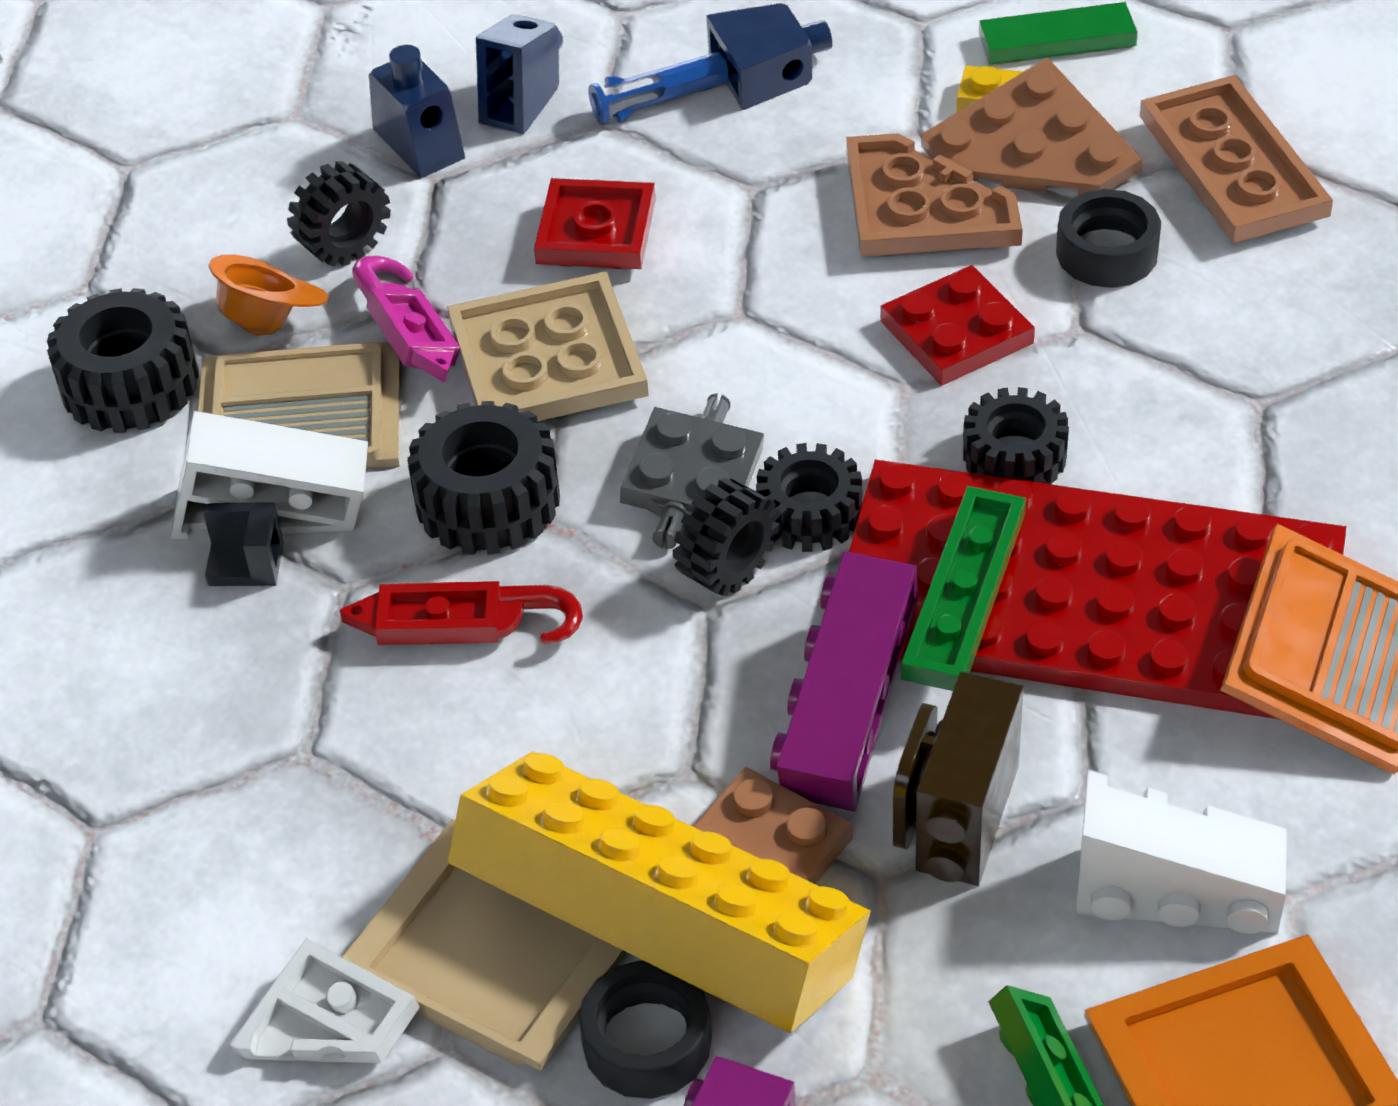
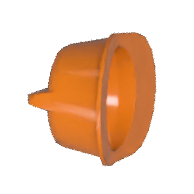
M236 254L219 255L212 258L208 266L211 274L217 279L216 303L219 311L227 319L257 336L270 335L280 330L293 306H319L327 303L329 295L323 289L291 277L278 268L252 257Z

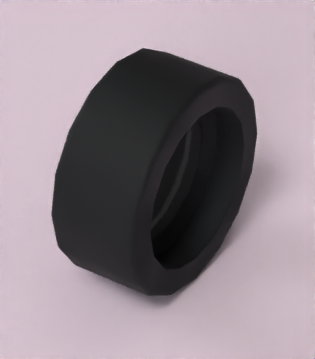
M1101 189L1085 192L1071 199L1060 211L1056 242V256L1060 266L1074 279L1091 286L1114 288L1131 285L1147 277L1157 265L1161 219L1155 207L1144 198L1127 191ZM1107 229L1131 235L1136 241L1128 245L1107 247L1085 241L1080 236L1090 231Z
M644 960L616 966L598 978L582 1000L579 1027L588 1069L603 1086L625 1097L653 1099L676 1093L697 1078L709 1059L712 1030L710 1009L704 990ZM644 1003L665 1005L678 1011L685 1019L686 1032L679 1042L666 1051L647 1056L624 1053L612 1047L607 1042L605 1035L606 1026L614 1016L628 1007Z

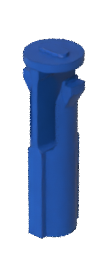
M715 52L626 79L610 75L604 79V88L620 87L647 78L652 79L654 83L605 96L598 83H593L588 87L589 101L597 122L603 125L610 121L609 105L649 93L658 95V98L631 105L615 113L613 117H616L617 122L621 123L626 121L635 110L727 84L729 69L725 58L719 52Z

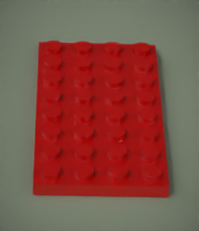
M874 460L849 552L916 565L918 600L900 658L901 661L905 655L967 486L1026 498L1025 516L972 664L971 672L1278 719L1220 691L1271 532L1276 524H1280L1343 555L1347 526Z

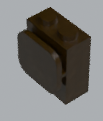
M960 671L943 720H940L937 724V706L926 703L921 704L898 765L893 789V846L908 850L916 832L915 871L930 874L934 878L945 882L959 881L975 886L980 885L1019 767L1024 686Z

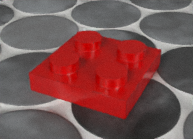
M551 178L534 244L535 264L642 269L656 201L655 183Z
M973 265L880 305V322L941 386L1034 344L1035 327Z

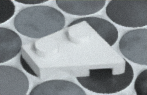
M305 938L230 1045L236 1054L245 1060L382 1063L420 1006L415 997L410 993Z

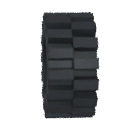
M336 161L334 168L328 163L321 166V176L319 177L311 172L306 177V180L310 183L306 189L301 186L297 187L294 194L300 199L299 202L290 201L288 211L294 216L287 218V225L292 229L290 233L293 238L322 263L324 261L329 266H336L337 262H339L342 266L350 264L351 255L356 259H360L366 256L363 251L366 245L373 249L378 244V241L373 237L376 232L384 235L387 226L381 220L390 218L391 210L385 206L390 203L389 196L384 193L385 190L356 165L352 163L347 165L343 161ZM347 205L343 214L331 224L337 212Z
M1008 387L998 389L996 399L989 392L980 396V405L973 402L968 408V415H965L963 461H966V470L968 473L1043 483L1044 479L1052 484L1058 479V471L1063 473L1066 466L1069 436L1066 412L1060 413L1061 405L1055 399L1046 404L1047 394L1037 391L1033 398L1027 397L1028 388L1018 387L1017 395H1009ZM1006 436H1022L1031 439L1033 442L1012 445L997 439Z
M807 443L796 444L797 453L791 454L787 447L778 450V461L769 456L764 461V470L759 469L756 476V492L772 500L776 504L775 508L779 510L780 517L775 520L779 524V530L770 539L775 542L782 536V547L790 550L793 549L796 542L802 543V552H812V543L819 542L823 551L833 548V537L841 544L849 539V530L855 531L862 506L861 471L857 472V463L852 458L845 461V452L838 448L831 455H828L827 445L817 443L815 451H807ZM803 492H818L828 496L824 500L810 503L791 499L792 496Z
M726 478L719 479L717 486L710 484L705 488L706 497L704 499L700 496L695 498L691 503L695 510L691 516L687 513L684 514L681 523L686 526L683 531L676 532L674 542L678 543L679 546L672 550L673 558L677 560L674 564L677 570L721 596H728L729 591L732 593L741 590L742 581L748 584L754 578L753 569L755 567L759 569L763 567L766 562L762 558L764 552L772 551L775 544L770 537L777 534L779 530V524L775 522L780 517L779 510L775 508L776 504L733 478L730 480Z

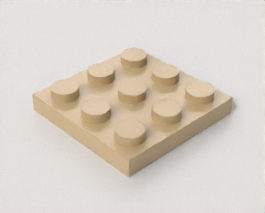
M607 271L447 306L449 322L455 341L460 346L459 354L476 406L481 405L482 401H494L495 406H503L505 403L518 405L520 413L529 410L537 415L538 421L649 396L647 377Z

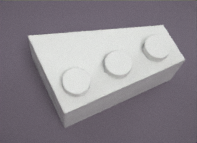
M194 411L177 490L170 540L189 539L190 530L207 529L204 510L205 505L208 503L275 502L282 534L353 531L364 493L368 441Z
M1088 770L1076 914L1094 915L1111 921L1135 919L1163 922L1173 927L1195 925L1232 929L1243 934L1259 932L1278 934L1286 895L1287 829L1208 805L1204 809L1203 815L1168 805V793L1147 788L1144 792V797L1108 787V775Z

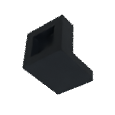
M275 502L206 504L204 519L211 541L205 572L207 584L209 586H276L284 540Z

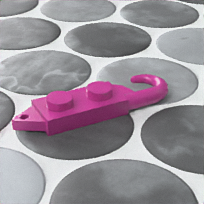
M366 256L358 259L352 268L353 279L367 300L366 308L403 365L422 369L438 380L445 382L449 367L456 365L460 346L421 290L411 289L394 283L381 282L375 272L392 273L401 277L406 282H410L413 279L411 271L400 262L388 257Z

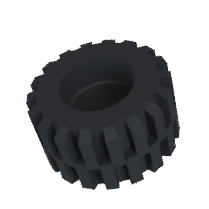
M122 288L113 289L108 294L99 296L97 293L86 297L87 301L82 304L75 303L67 309V316L59 317L53 324L55 331L48 334L47 344L49 349H47V353L63 405L67 413H72L74 420L81 425L90 423L91 429L101 432L107 428H112L113 433H126L127 429L137 427L138 431L150 428V423L155 421L162 423L171 418L170 412L173 410L181 411L188 403L187 396L194 395L197 389L196 379L199 378V369L184 314H181L180 307L174 301L166 302L165 295L157 292L146 294L145 289L133 288L129 292H122Z
M482 401L481 405L470 406L469 403L457 405L458 410L450 413L445 410L435 415V423H425L418 430L419 438L412 439L409 446L410 456L407 457L416 514L419 523L424 525L425 533L431 539L439 537L441 546L450 550L460 546L462 553L475 555L477 550H487V555L500 553L499 548L507 546L514 550L524 545L523 539L527 537L535 539L542 534V524L552 523L556 516L555 507L560 504L554 443L546 424L538 423L537 415L529 410L520 413L518 405L505 403L503 406H495L494 401Z

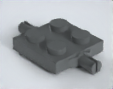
M718 393L711 394L707 399V404L701 417L659 407L653 408L620 487V503L647 509L661 518L652 536L653 542L660 548L663 547L665 539L666 549H673L677 543L674 542L676 532L681 531L683 526L681 520L684 514L687 513L691 516L695 510L691 503L697 496L704 499L706 497L705 488L710 484L717 486L719 479L726 478L730 480L733 478L749 487L763 450L764 433L723 423L731 407V402L725 395H721L717 406Z

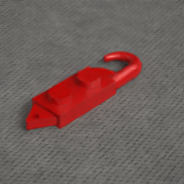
M500 581L380 584L379 592L339 610L343 623L376 637L378 646L498 643L499 638L506 637L516 630L522 620L524 609H557L564 614L565 619L561 626L540 635L541 643L553 644L570 638L579 629L583 619L581 603L574 594L562 587L552 585L500 586Z

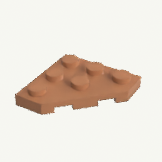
M1048 57L920 135L921 147L931 159L936 158L940 154L972 171L973 178L1004 181V187L1046 192L1047 186L1078 189V195L1089 191L1114 189L1142 171V158Z
M899 133L846 137V154L860 257L1022 246L1023 229L1015 193L1000 185L993 190L973 180V172L940 154L934 159L929 158L915 150L914 141Z

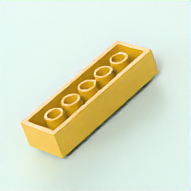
M532 751L460 794L448 864L790 1034L853 979L871 910L849 901L848 897L837 889L818 886L790 873L788 868L780 862L771 859H760L733 846L726 837L720 834L703 832L676 819L667 809L655 805H646L620 793L612 783L584 776L565 767L561 760L549 754Z

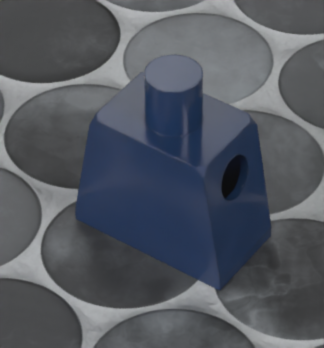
M777 3L706 15L708 54L719 52L725 58L729 69L726 85L742 110L809 84L812 80V54L832 49V35L825 20L801 26L786 4Z
M516 14L506 17L476 36L478 123L524 134L557 91L559 85V49L563 45V36L555 23Z
M409 44L393 48L389 53L390 62L372 69L369 73L372 126L374 131L422 179L465 159V153L451 92L447 84L421 60L419 48Z

